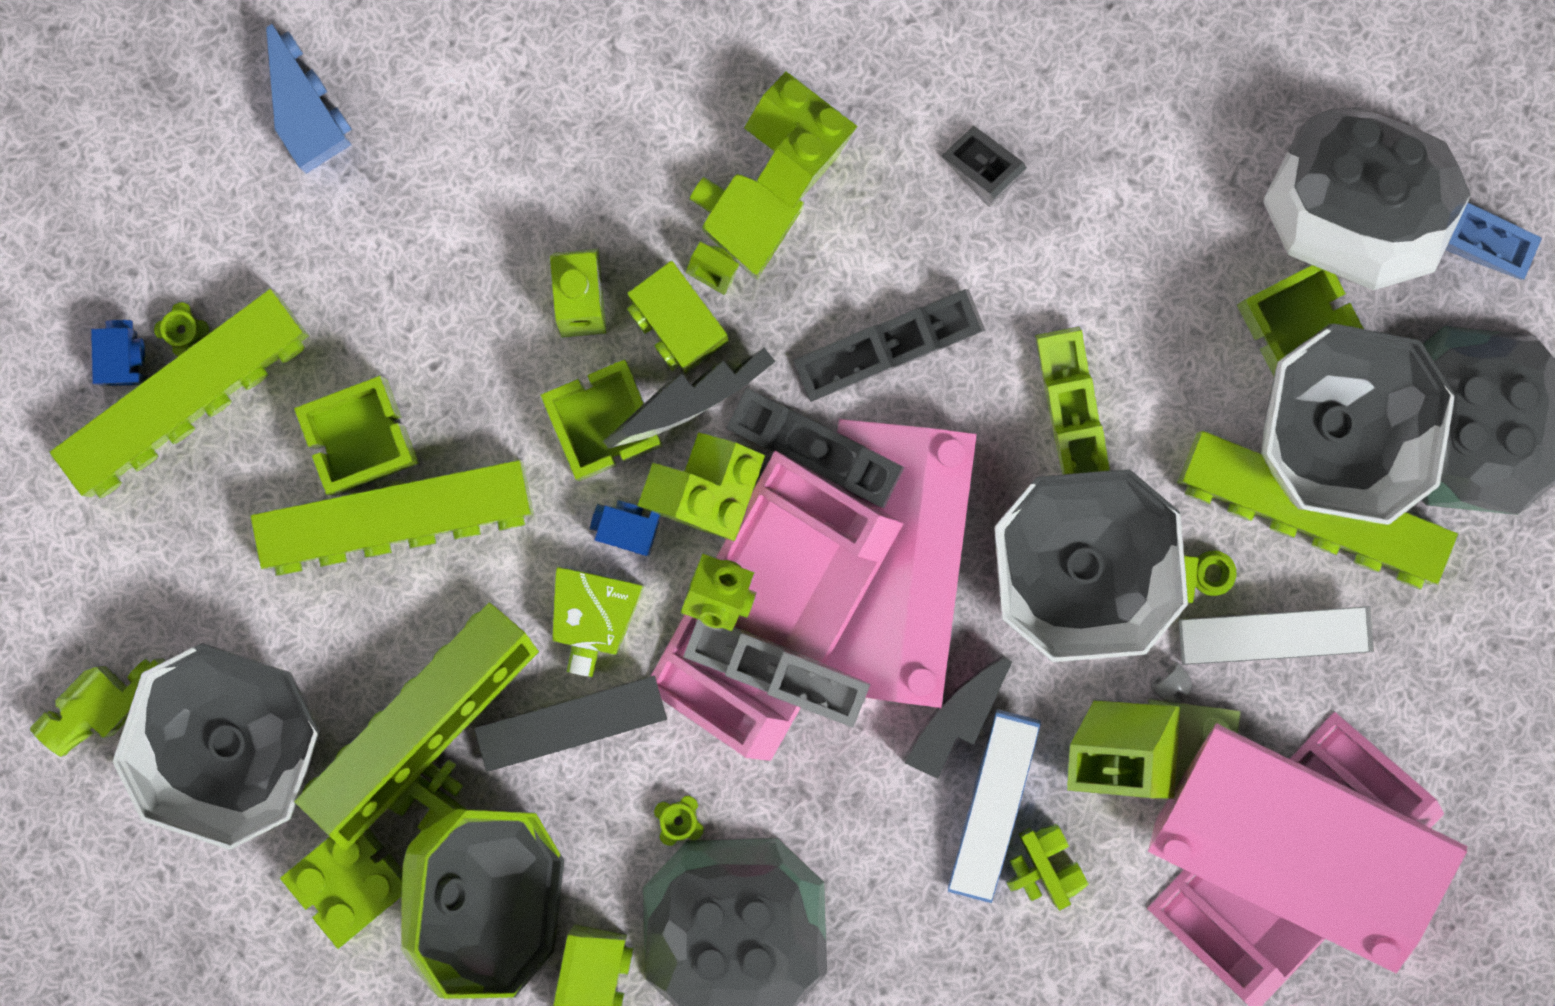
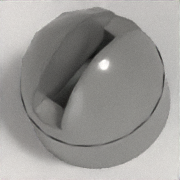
M1176 662L1165 671L1169 674L1166 678L1161 680L1159 676L1151 685L1152 689L1168 702L1182 701L1178 691L1180 690L1183 694L1189 695L1192 689L1191 678L1185 669Z

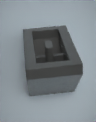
M975 126L970 128L941 156L989 207L1018 181L1027 169L1023 161Z

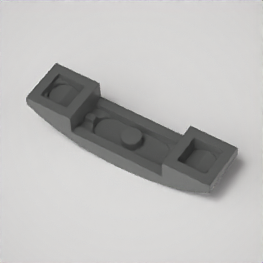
M748 388L745 389L727 426L728 430L766 449L784 454L881 508H885L905 468L838 432Z

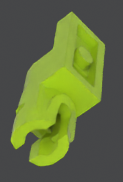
M158 658L153 659L150 663L147 659H144L127 676V679L131 682L128 687L106 666L94 667L83 671L55 700V706L60 709V715L54 711L44 712L30 727V731L45 747L60 757L66 756L75 746L94 734L91 731L92 728L103 738L114 736L126 723L142 673L166 660Z

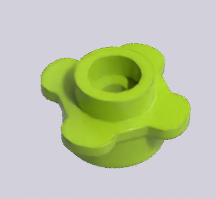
M179 302L173 305L172 311L166 314L162 321H158L155 324L154 333L157 338L164 339L172 346V351L175 355L180 356L198 339L208 335L209 326L206 321L198 320L191 313V308L188 304ZM181 325L185 326L186 329L183 334L178 333V327Z
M684 796L679 802L669 804L662 801L656 805L654 815L660 820L662 831L659 838L663 844L673 846L677 840H684L686 838L698 840L702 836L704 827L697 819L696 810L698 802L695 798ZM678 816L683 818L681 825H676L674 819Z

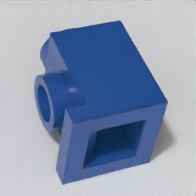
M132 320L105 321V328L91 329L93 384L102 387L135 386L147 380L146 375L138 373V366H144L146 349L144 340L142 338L137 339V331L133 330Z
M620 500L617 501L615 508L597 504L590 530L597 532L594 541L649 557L661 515L651 512L649 518L642 517L644 508Z

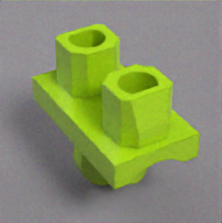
M448 760L439 769L431 763L422 773L433 781L430 783L419 775L388 808L396 814L403 816L415 799L427 806L430 810L417 826L421 832L454 810L466 809L440 790L443 787L456 797L462 789L463 785L450 776L456 764Z
M1053 824L1036 831L1028 828L1018 833L1034 867L1028 868L1022 855L1011 859L1010 863L1017 875L1006 882L1009 890L1015 891L1024 888L1029 900L1034 901L1042 896L1036 883L1041 878L1055 907L1059 911L1070 906L1069 898L1078 894L1089 883L1077 862L1056 872L1052 868L1048 857L1069 847L1059 825Z

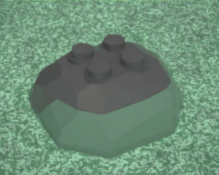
M1443 326L1422 344L1451 387L1455 398L1440 486L1423 498L1422 501L1426 506L1518 515L1555 485V358L1535 335Z
M778 838L687 840L643 887L645 980L673 1006H797L827 974L824 881Z

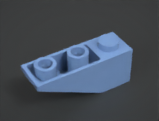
M271 24L266 27L275 131L298 167L307 174L352 145L345 135L352 128L338 107L330 111L320 99V96L328 91L316 72L311 69L305 74L295 60L303 55V52L290 32L287 31L281 35Z

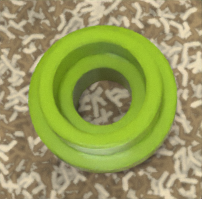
M1207 551L1197 557L1199 560L1195 588L1198 591L1209 596H1219L1228 592L1233 587L1236 581L1237 570L1233 560L1227 554L1220 551ZM1212 564L1217 565L1221 569V577L1216 582H1210L1205 576L1206 568Z

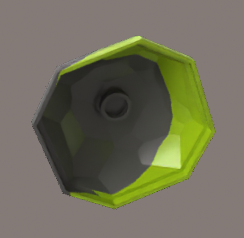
M456 809L420 832L409 844L405 853L402 870L401 951L424 983L439 998H515L554 952L564 859L536 813Z

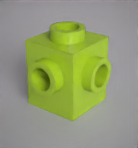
M702 553L680 613L699 619L709 627L732 631L739 615L748 618L757 593L749 590L754 572L742 568L736 562L720 560Z

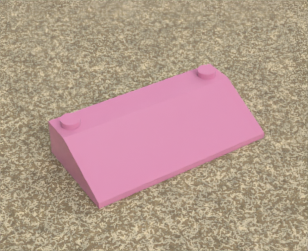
M839 419L837 430L839 434L905 467L885 508L875 505L904 524L825 664L869 683L870 687L865 698L942 708L977 434Z
M775 451L752 491L736 540L726 539L716 557L720 560L736 562L742 568L754 572L749 590L757 592L748 618L739 615L735 627L825 664L904 523L865 499L842 488L784 454ZM684 615L651 675L656 678L661 699L745 758L771 761L800 707L769 696L766 691L729 678L723 672L684 658L683 656L698 620Z
M1336 712L1290 758L1429 828L1444 815L1437 799ZM1183 870L1147 909L1248 1006H1262L1325 940V938L1197 875L1191 880L1194 874ZM1179 891H1181V892L1171 901V899H1172Z
M1216 723L1175 787V799H1168L1160 811L1154 824L1148 852L1397 973L1420 942L1464 859L1468 846Z

